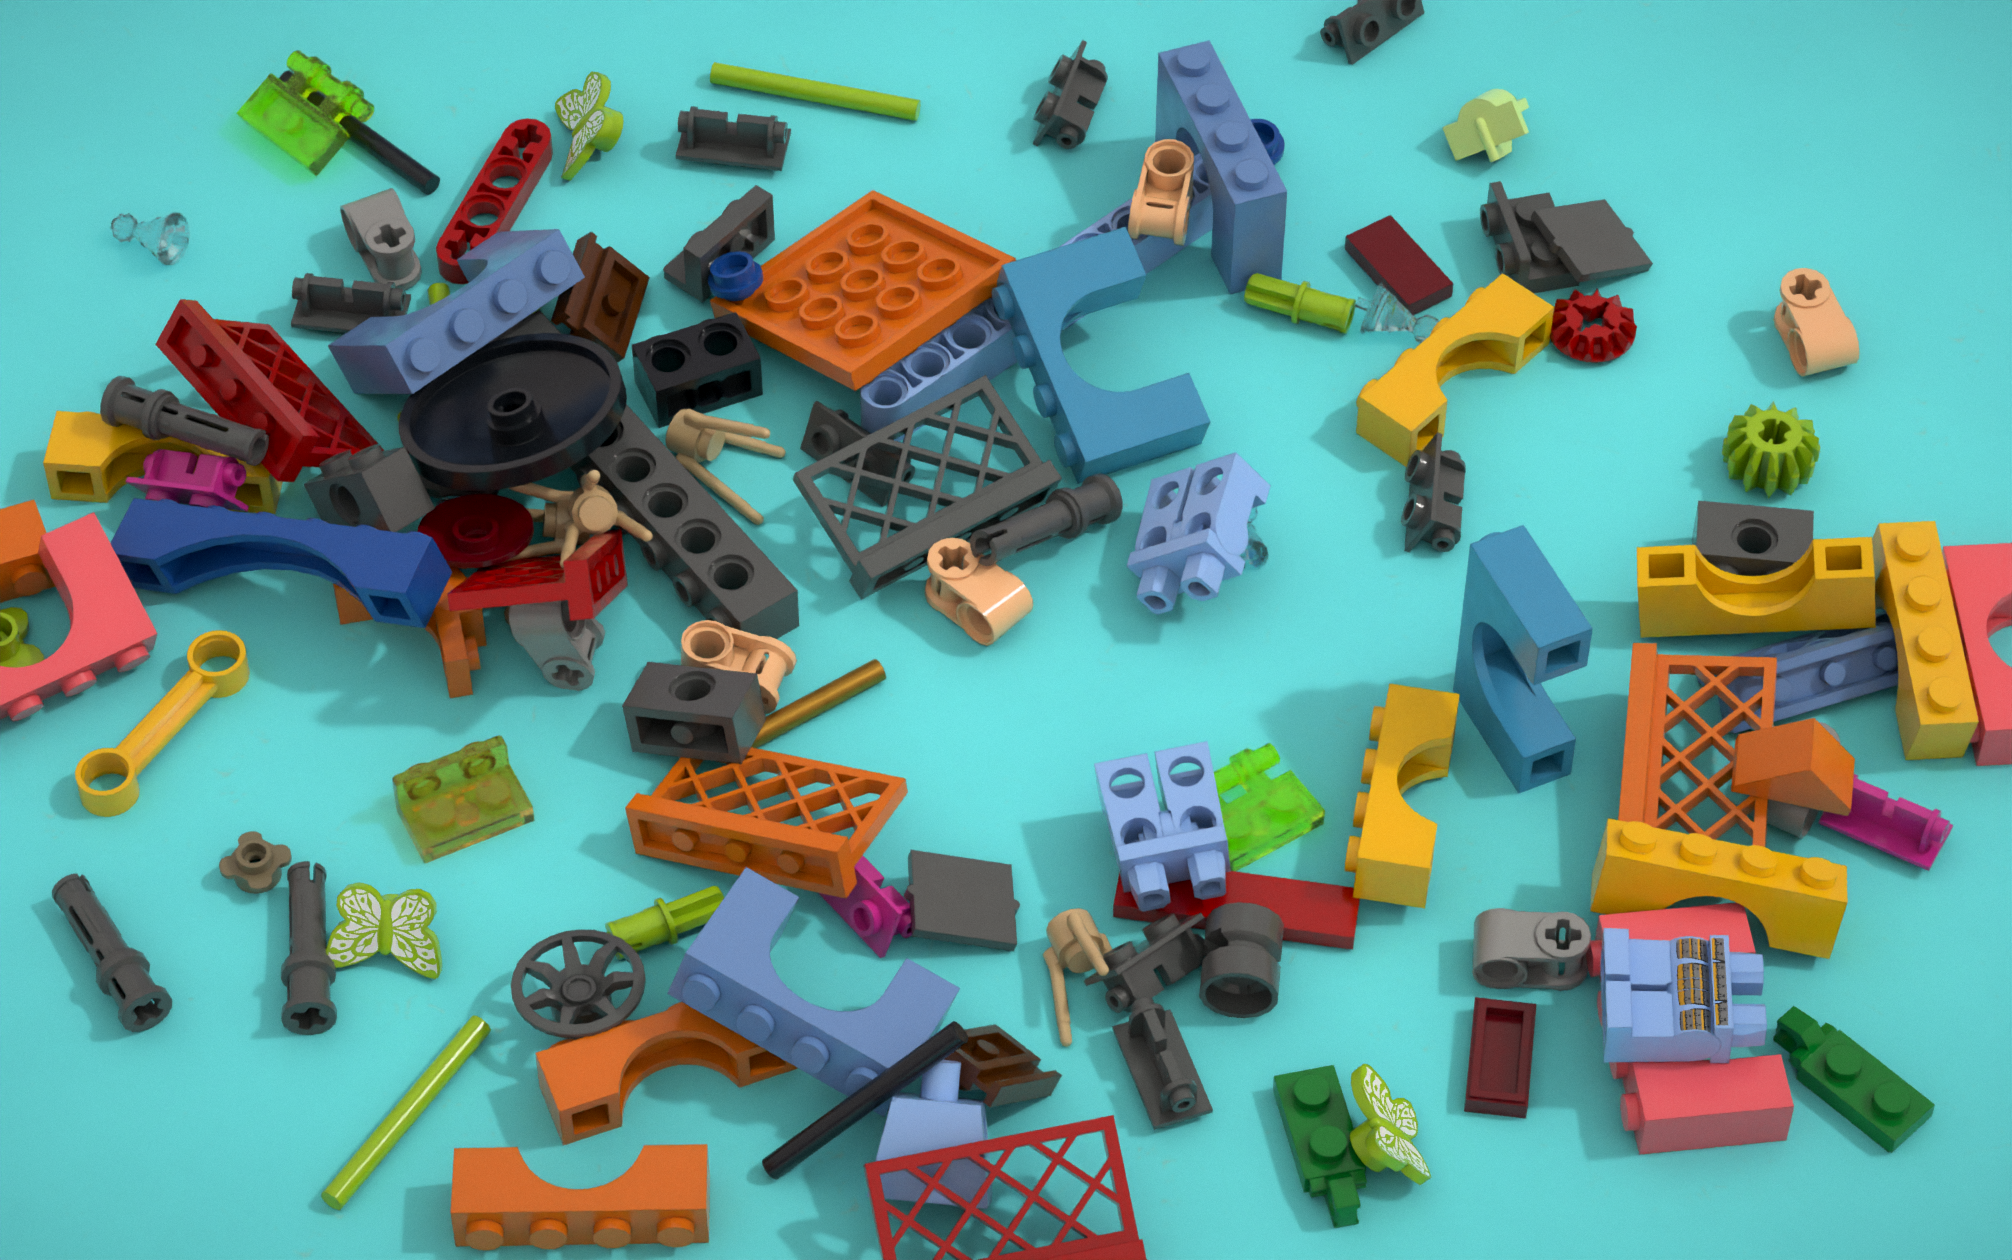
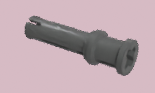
M117 376L107 385L102 396L100 414L102 421L107 425L119 427L125 424L142 430L143 435L152 440L165 439L170 436L200 446L201 448L239 459L252 466L258 465L267 453L269 436L266 435L265 430L255 429L218 415L180 404L179 399L171 391L158 389L152 392L137 387L131 378Z
M1101 473L1087 477L1083 481L1082 486L1075 489L1067 487L1057 489L1049 495L1044 505L993 526L975 531L970 539L972 554L976 558L981 554L991 551L990 554L981 557L979 560L981 565L991 566L1006 557L1057 536L1068 539L1081 536L1087 530V527L1094 523L1104 525L1114 522L1120 517L1123 509L1120 490L1110 477Z
M310 861L298 862L292 865L287 872V880L289 882L290 955L281 966V980L287 987V1002L282 1006L281 1021L289 1031L301 1035L323 1033L331 1029L337 1019V1009L335 1004L330 1001V986L335 982L336 967L331 958L326 955L325 882L327 873L321 864L315 863L313 866V880H310Z
M71 874L60 879L52 889V898L61 911L64 912L69 920V924L97 967L96 983L104 994L114 998L119 1006L118 1018L125 1029L139 1032L159 1024L169 1014L172 1008V998L164 987L155 985L149 975L150 964L144 954L127 946L104 906L101 905L85 875L79 877L78 874Z

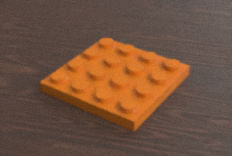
M872 190L761 265L764 276L763 282L750 297L741 301H729L715 296L710 300L715 318L737 312L750 337L856 391L872 382L876 376L905 356L915 352L919 346L939 332L955 324L959 318L979 304L992 298V289L997 287L996 283L1001 266L1016 261V258Z

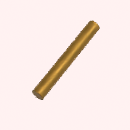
M873 659L766 716V721L751 747L758 748L885 680L886 674L881 663L877 659Z

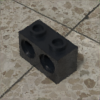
M737 312L715 319H707L699 324L632 344L635 383L658 428L670 425L673 417L682 409H691L705 414L763 395L761 358Z

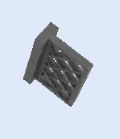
M984 375L796 472L792 480L852 572L849 582L862 600L926 566L929 549L934 543L946 538L963 539L970 543L971 536L975 531L993 526L1046 503L1049 495L1057 489L1062 478L1050 460L1044 463L1041 461L989 379ZM979 396L992 415L989 428L986 429L957 421L960 406ZM952 410L950 418L941 416ZM923 424L946 430L942 453L910 445L913 430ZM997 424L1003 433L996 432ZM954 433L985 442L980 465L949 456ZM904 435L903 443L894 441V439ZM995 444L1015 450L1024 467L1012 473L987 467L992 445ZM875 449L899 455L894 478L862 470L865 455ZM906 458L938 466L933 490L901 481ZM857 459L855 467L846 465ZM945 468L977 477L973 493L961 498L940 492ZM828 473L852 480L846 503L823 497L813 481ZM984 479L993 482L982 488ZM859 482L891 491L885 514L853 506ZM900 493L928 501L929 506L926 518L913 523L892 517L897 494ZM937 504L946 506L945 508L935 513ZM835 514L843 516L841 524L836 518ZM852 518L881 526L878 543L858 552L846 533L849 519ZM889 529L899 531L887 538Z

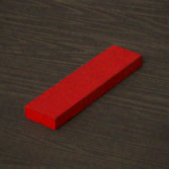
M1231 871L1226 872V893L1223 896L1205 900L1195 898L1191 880L1168 884L1171 902L1164 908L1143 912L1139 910L1131 891L1124 893L1119 872L1113 905V917L1154 922L1170 913H1174L1179 921L1202 913L1204 918L1190 928L1205 929L1206 917L1213 909L1230 903H1253L1269 908L1279 915L1284 924L1283 940L1353 950L1360 898L1353 897L1354 887Z

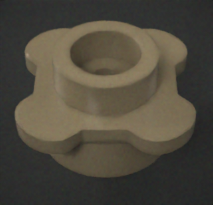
M250 831L242 834L238 838L239 846L231 856L221 859L219 863L220 873L226 879H234L236 885L245 892L254 894L267 892L280 881L282 876L281 868L290 864L292 860L291 851L286 845H273L263 840L262 835L258 832ZM257 859H260V860H261V861L256 862V863H250L252 860H257Z

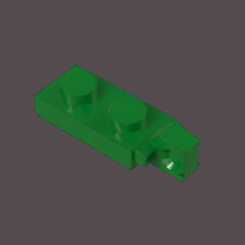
M1795 1006L1777 1020L1773 1041L1790 1053L1788 1061L1798 1071L1796 1079L1887 1152L1892 1153L1932 1117L1934 1103L1840 1029L1837 1031L1834 1026L1828 1023L1820 1027L1815 1019Z
M1334 1065L1274 1076L1273 1092L1303 1192H1309L1311 1198L1325 1197L1334 1228L1359 1224L1357 1210L1361 1204L1357 1189L1366 1187V1166L1357 1156L1350 1141V1132L1354 1128Z

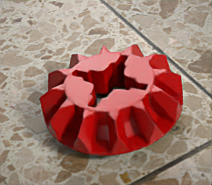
M1597 288L1591 295L1584 296L1575 289L1568 300H1556L1550 339L1558 350L1579 361L1597 363L1616 359L1627 352L1635 340L1637 326L1634 323L1633 309L1622 307L1619 295L1607 299L1601 296ZM1595 318L1603 319L1602 326L1593 324L1582 331L1583 319L1588 322L1593 321Z

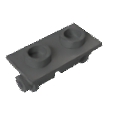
M1358 0L1355 6L1348 7L1337 16L1328 17L1324 21V27L1321 29L1320 34L1327 45L1344 47L1348 63L1353 65L1425 12L1421 0Z
M1084 40L1081 41L1070 58L1062 54L1050 74L1048 83L1055 86L1053 93L1046 92L1033 117V120L1040 123L1033 144L1038 146L1045 134L1055 138L1057 143L1065 149L1075 148L1086 137V132L1094 114L1092 110L1098 104L1104 86L1107 83L1108 75L1103 63L1098 60H1087L1082 57L1087 44Z
M691 106L690 111L681 110L679 113L678 132L682 133L676 152V159L782 171L791 129L788 128L787 122H779L778 117L774 115L764 117L738 114L736 122H728V112L703 110Z
M306 273L304 278L295 277L293 281L292 298L298 301L291 321V327L347 333L370 317L406 315L411 301V294H406L405 289L396 288L394 282L383 284L354 280L352 288L344 287L343 279L314 276L313 273Z
M816 401L813 404L800 449L819 461L871 433L849 419V415L841 409L834 411ZM875 449L865 455L862 470L894 478L899 455ZM906 458L901 481L908 483L915 474V467L910 464L911 458ZM857 459L846 465L855 467ZM843 478L845 481L851 484L852 480ZM861 482L858 483V490L882 507L887 504L890 494L889 490Z
M1438 432L1422 451L1416 450L1412 454L1405 471V481L1410 483L1409 498L1402 512L1401 523L1403 526H1406L1404 551L1409 553L1420 539L1431 543L1432 547L1437 551L1447 552L1452 550L1461 538L1462 507L1458 506V504L1463 499L1466 465L1459 453L1452 450L1441 451L1442 434Z
M1170 913L1154 921L1142 930L1146 940L1134 947L1132 942L1128 941L1102 955L1109 968L1107 975L1101 976L1096 972L1085 979L1084 983L1088 986L1103 980L1108 989L1105 998L1109 1007L1117 1013L1123 1010L1131 1012L1130 1007L1136 1000L1144 997L1152 998L1164 990L1153 969L1157 968L1166 986L1202 966L1204 939L1198 934H1193L1190 928L1204 918L1202 913L1179 921L1174 913Z
M1150 997L1136 1000L1130 1007L1132 1013L1129 1016V1022L1112 1026V1030L1153 1129L1212 1113V1106L1171 1010L1165 1011L1162 1005L1154 1003V1000Z

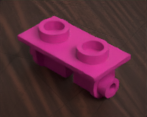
M158 449L153 454L147 455L144 460V479L127 477L126 483L146 493L145 500L159 501L161 499H169L179 504L206 508L216 505L230 510L247 512L249 508L248 505L235 498L238 486H241L246 479V469L233 457L200 454L197 462L198 456L192 453Z
M1854 774L1852 805L1849 815L1844 816L1824 811L1819 819V824L1929 871L1953 828L1950 821L1941 818V811L1938 809L1932 811L1899 797L1898 801L1888 797L1889 792L1859 780L1858 775Z
M862 855L854 867L857 884L846 899L822 893L819 894L863 941L882 958L885 957L894 935L900 934L903 938L912 936L910 903L892 885L880 889L879 887H881L884 877Z

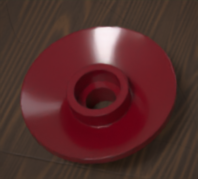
M472 494L456 497L435 506V509L428 512L422 518L418 526V532L434 539L449 566L482 568L505 562L521 553L532 540L534 525L530 512L517 501L499 495Z

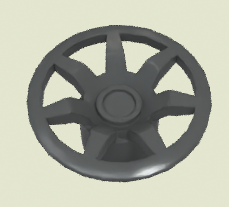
M571 930L552 935L536 943L523 955L512 975L511 993L517 1012L532 1027L549 1035L576 1040L608 1031L628 1018L641 1001L646 978L644 966L639 955L621 938L597 930ZM574 942H595L604 946L594 953L589 965L581 964ZM562 945L565 968L560 972L548 963L536 961L543 953ZM617 952L625 957L633 970V973L615 971L606 977L604 976L608 965ZM528 973L536 979L543 981L550 989H539L525 998L522 986L526 974ZM632 987L627 999L621 1006L615 1009L611 994L616 990ZM548 1006L551 1007L553 1021L541 1017L534 1010Z

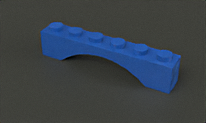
M134 498L111 541V545L133 588L177 594L202 582L232 573L262 569L293 570L319 576L344 588L363 604L376 622L426 628L452 574L434 539L420 532L398 533L378 530L368 525L352 527L329 524L316 518L299 520L278 517L268 512L252 514L229 511L216 505H211L207 508L183 505L169 499L153 501Z

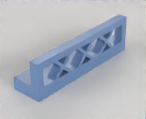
M1886 611L1875 614L1876 628L1818 630L1733 655L1739 657H1777L1774 722L1898 685L1896 642L1892 624ZM1739 676L1726 687L1739 700L1745 703L1763 689V677ZM1698 678V683L1705 686L1706 684ZM1718 697L1723 720L1733 710ZM1761 708L1754 712L1760 719ZM1743 721L1730 732L1735 734L1752 727Z

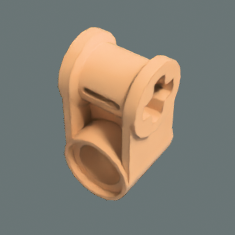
M1164 139L1148 147L1138 188L1135 189L1131 202L1128 222L1130 238L1138 239L1140 234L1170 238L1173 239L1175 245H1184L1193 197L1194 154L1185 143L1174 139Z
M1798 268L1789 271L1782 278L1779 291L1783 301L1776 307L1773 321L1775 328L1778 330L1789 351L1792 364L1797 373L1803 377L1857 363L1859 359V342L1852 322L1845 316L1829 285V281L1823 274L1813 269Z
M958 538L942 539L934 543L928 552L927 566L931 576L926 581V600L933 609L941 612L964 629L974 641L981 645L989 646L1031 612L1033 608L1031 594L1017 576L1003 570L997 564L991 566L981 565L979 560L984 555L981 554L975 558L969 542Z
M698 621L687 627L681 639V665L757 673L765 714H770L776 709L780 699L777 690L783 677L792 673L797 662L796 655L789 646L773 637L754 635L725 626L717 621Z

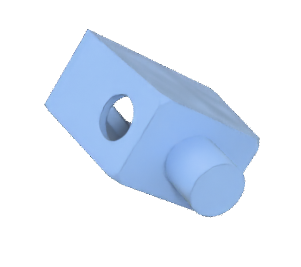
M942 1060L922 1075L920 1094L898 1092L893 1096L875 1162L988 1140L986 1106L983 1100L958 1098L961 1062ZM989 1154L980 1155L982 1158L990 1162ZM965 1158L952 1161L939 1180V1183L970 1203L989 1173ZM942 1163L919 1167L918 1169L933 1177ZM905 1170L880 1175L885 1199L916 1202L927 1186ZM992 1184L976 1208L987 1209L992 1202ZM934 1190L925 1201V1203L957 1206Z

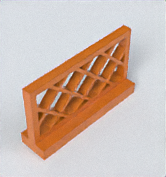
M1633 643L1618 820L1643 822L1651 827L1665 830L1677 821L1689 834L1699 833L1715 840L1735 824H1738L1753 838L1752 845L1766 847L1769 799L1749 796L1736 806L1719 788L1732 779L1735 751L1722 737L1743 721L1755 731L1774 727L1777 657L1658 654L1657 643ZM1670 674L1696 675L1706 685L1686 701H1683L1669 688ZM1739 676L1763 677V689L1745 703L1739 700L1726 687ZM1714 695H1717L1733 712L1711 728L1694 711ZM1668 704L1674 708L1669 714H1667ZM1759 708H1761V719L1754 714ZM1685 719L1702 736L1682 752H1679L1665 739V733ZM1713 745L1730 763L1707 779L1690 762ZM1666 755L1670 761L1663 766V756ZM1681 770L1698 788L1675 804L1661 790V784ZM1709 796L1727 814L1706 831H1703L1687 813ZM1660 806L1666 811L1661 817H1659ZM1753 810H1755L1754 822L1747 817Z
M751 747L742 764L721 762L727 765L696 775L695 771L703 760L680 757L651 796L636 793L625 807L636 854L738 876L747 867L775 884L846 899L857 884L854 870L855 865L906 796L908 790L905 778ZM762 772L779 775L752 785H748L745 780L747 777ZM734 781L739 788L709 799L705 793L707 790ZM816 782L831 786L803 796L797 790ZM788 792L791 800L764 809H760L757 803ZM868 793L881 795L877 800L856 807L850 801L852 798ZM696 794L699 802L693 804L676 801ZM840 803L844 810L813 820L810 812ZM748 805L751 813L745 815L727 812ZM800 816L804 824L793 826L779 822ZM853 827L855 830L849 840L846 836L832 834Z

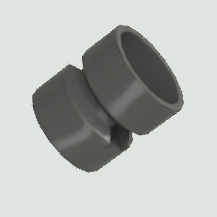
M1237 902L1215 908L1206 917L1203 950L1205 958L1202 961L1199 994L1205 1006L1216 1013L1228 1017L1250 1018L1268 1013L1277 1005L1281 969L1278 962L1281 961L1284 924L1279 915L1269 908L1257 904Z

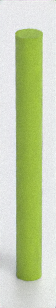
M717 62L713 63L710 73V83L914 121H917L920 113L921 101L913 98Z
M472 1016L321 1193L322 1199L330 1207L336 1210L343 1208L488 1036L491 1028L482 1018Z

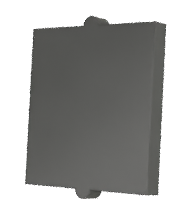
M1605 199L1534 210L1530 217L1550 244V252L1558 255L1577 282L1645 272L1653 264L1634 239L1633 230L1625 227Z
M916 850L910 851L908 855L909 886L904 893V898L910 901L912 937L1014 951L1017 945L1015 915L1020 907V903L1014 899L1011 864Z

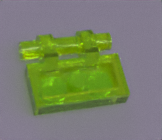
M296 50L288 57L286 63L287 68L294 72L289 80L284 83L270 73L236 114L247 125L317 177L351 137L348 131L339 124L344 116L352 115L360 122H366L373 115L375 107L364 98L363 90L349 80L342 82L332 75L331 67L316 56L308 57L300 50ZM320 91L326 96L319 107H316L306 99L311 92Z
M1267 743L1254 751L1245 748L1230 756L1229 764L1214 771L1224 828L1228 840L1231 871L1240 870L1324 824L1325 809L1291 770L1272 780L1265 774L1264 771L1280 763L1279 754L1271 743ZM1241 784L1247 793L1227 804L1220 795Z

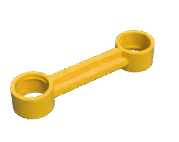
M215 630L198 636L190 644L187 651L189 671L116 748L94 750L79 761L75 770V778L81 803L86 810L102 817L116 816L128 811L139 797L140 788L137 776L211 697L222 698L231 696L239 692L246 685L250 675L245 645L237 635L228 631ZM225 656L237 660L234 665L223 671L210 672L200 668L203 663L214 657ZM119 774L126 777V780L120 786L111 790L98 791L88 787L93 780L102 775Z

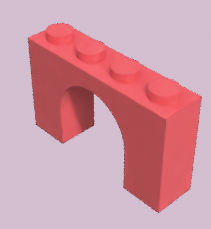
M94 512L41 535L38 554L67 608L70 632L60 648L39 663L25 667L0 666V720L7 716H10L12 721L22 720L39 711L44 706L42 700L62 691L66 697L79 694L97 682L95 676L114 667L117 668L118 672H125L141 665L150 658L148 652L154 649L157 632Z
M2012 543L1943 546L1942 555L1979 721L1970 740L1976 766L2012 764V667L1999 658L1991 647L1988 638L1995 632L2012 625Z
M1735 902L1599 915L1595 940L1590 941L1589 949L1586 952V959L1590 976H1599L1601 982L1600 959L1604 928L1629 929V939L1670 941L1678 937L1693 936L1709 941L1710 935H1729L1730 952L1755 954L1756 951L1745 907ZM1598 991L1597 1007L1602 1026L1601 991ZM1781 1054L1729 1059V1063H1710V1060L1691 1062H1609L1613 1079L1623 1080L1626 1094H1622L1620 1098L1622 1123L1625 1131H1634L1639 1155L1787 1140L1794 1104Z

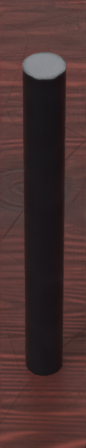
M288 70L279 77L277 86L280 90L422 192L429 195L438 188L440 178L295 73Z
M955 1021L951 1022L762 1160L765 1171L773 1179H779L968 1042V1036L963 1027Z

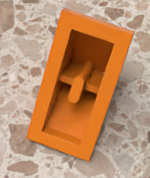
M1815 718L1742 733L1735 740L1731 792L1848 816L1852 805L1855 758Z

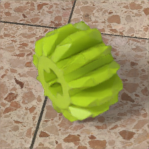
M1774 401L1765 411L1750 404L1744 415H1734L1732 422L1728 426L1727 437L1724 438L1722 446L1723 462L1728 464L1729 479L1743 480L1745 492L1756 487L1764 489L1768 499L1775 489H1780L1786 494L1792 495L1798 484H1808L1809 479L1813 476L1815 462L1818 461L1820 453L1819 438L1814 435L1813 420H1798L1799 416L1796 407L1786 412L1779 411Z

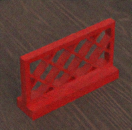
M179 300L155 345L220 417L266 431V435L269 436V446L261 464L277 481L294 482L303 466L319 467L320 463L338 453L350 450L351 454L354 455L365 448L378 444L270 324L213 319L198 301Z
M621 529L608 530L603 534L592 536L563 561L564 569L560 566L561 555L521 559L482 567L447 593L449 611L568 600L570 621L594 619L628 586Z
M1114 1115L863 1165L882 1260H897L895 1247L908 1227L939 1248L932 1260H941L945 1253L956 1260H972L951 1246L970 1215L1001 1235L1000 1240L988 1258L978 1260H1147L1143 1239H1139ZM1101 1132L1107 1159L1095 1177L1092 1178L1064 1159L1063 1156L1077 1136ZM1065 1139L1057 1153L1042 1144ZM1030 1146L1051 1161L1032 1191L1001 1170L1016 1148ZM1004 1151L995 1165L980 1156ZM967 1158L989 1173L970 1203L939 1183V1180L952 1161ZM942 1163L933 1177L918 1169L919 1167ZM1057 1166L1088 1186L1069 1216L1038 1195ZM905 1170L927 1185L908 1215H905L885 1201L880 1175ZM1108 1170L1110 1171L1113 1191L1100 1183ZM995 1178L1026 1198L1007 1228L976 1208ZM933 1190L964 1210L945 1241L913 1220ZM1094 1191L1117 1205L1122 1231L1096 1235L1076 1221ZM1033 1203L1064 1223L1052 1243L1048 1246L1035 1248L1013 1233ZM888 1214L902 1223L893 1237ZM1070 1228L1084 1237L1083 1239L1061 1243ZM1008 1241L1023 1250L999 1255Z

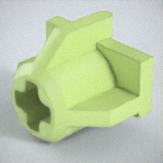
M1491 89L1467 102L1459 112L1458 121L1442 127L1455 160L1457 161L1486 150L1490 162H1493L1512 152V139L1529 133L1521 113L1529 108L1526 98L1517 100L1506 90Z

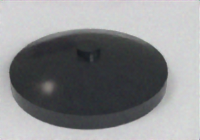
M538 333L509 337L487 343L420 390L411 394L400 414L399 435L402 445L406 448L417 472L435 484L467 491H488L517 487L557 474L581 461L602 445L618 426L624 414L627 401L626 388L615 358L605 348L591 340L558 333Z

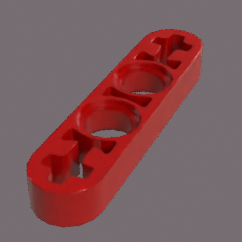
M520 119L511 123L502 133L437 243L438 268L440 275L445 280L454 284H468L469 282L457 262V259L465 254L467 242L470 243V250H472L497 232L511 230L552 159L551 133L545 123L537 119ZM519 148H525L523 160L520 159ZM503 176H513L520 180L517 185L510 188H499L492 184L497 178ZM481 213H490L498 217L494 223L485 226L476 225L470 221L474 216Z

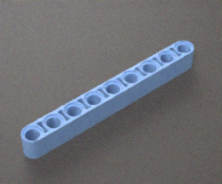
M1200 153L1194 156L1193 197L1184 245H1175L1173 239L1143 234H1140L1138 239L1131 238L1146 274L1212 230V197L1206 169ZM1132 198L1061 246L1125 226L1128 231ZM993 299L985 300L959 318L955 324L945 328L919 346L915 352L896 362L876 376L869 384L860 388L861 427L872 434L984 375L990 381L1017 363L1012 344L1013 337H1015L1008 319L1001 320L999 318ZM1084 316L1077 318L1076 320L1071 322L1066 328H1068ZM924 424L914 429L913 433L923 427ZM904 435L894 439V441H902Z

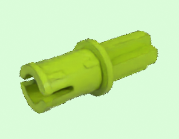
M1259 273L1253 274L1249 278L1244 294V301L1247 304L1291 316L1292 323L1299 324L1300 320L1340 331V333L1347 334L1351 326L1356 308L1355 299H1348L1310 288V282L1303 281L1301 285H1297Z
M711 886L667 904L662 898H657L654 900V906L633 915L605 923L606 933L621 938L636 953L666 941L673 945L678 942L677 934L706 924L724 899V896L718 886ZM619 952L615 955L618 960L625 958Z

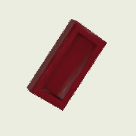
M1391 215L1346 236L1345 250L1407 318L1452 297L1453 282Z
M1475 997L1464 1106L1465 1112L1526 1118L1536 1004Z

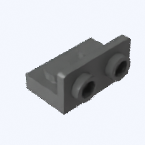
M1501 181L1489 183L1487 204L1480 206V220L1485 236H1493L1495 241V257L1500 275L1502 273L1532 293L1579 286L1580 282L1575 280L1558 255L1550 252V244L1530 218L1534 210L1555 207L1550 192L1508 199Z
M755 185L739 200L729 203L721 216L703 231L693 234L683 248V251L663 268L664 278L702 303L712 295L708 285V277L711 274L710 266L716 258L726 253L741 251L750 254L754 259L775 240L773 195Z

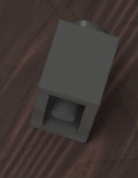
M376 444L354 455L351 454L350 450L338 453L319 464L322 471L320 475L304 483L321 520L329 524L352 527L368 525L378 530L397 532L435 509L405 447L382 451L379 444Z
M1698 500L1692 545H1696L1702 556L1709 563L1725 572L1742 576L1772 574L1791 566L1805 554L1813 540L1814 511Z
M647 662L622 705L632 752L742 764L766 721L757 673Z

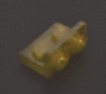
M500 735L482 742L470 743L459 751L431 762L413 765L405 772L399 773L392 778L397 813L424 864L535 821L533 806L509 764L507 744Z

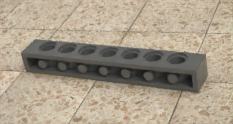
M539 310L524 318L489 343L526 334L561 333ZM626 404L624 414L613 433L595 451L570 467L576 474L580 487V479L584 474H588L591 470L599 471L600 479L596 485L606 489L615 500L617 509L623 511L628 517L651 531L653 537L649 542H645L620 526H614L617 529H621L623 535L629 533L637 541L648 564L656 571L662 569L672 580L674 589L681 601L688 607L694 605L706 620L717 621L731 628L775 639L799 627L798 590Z

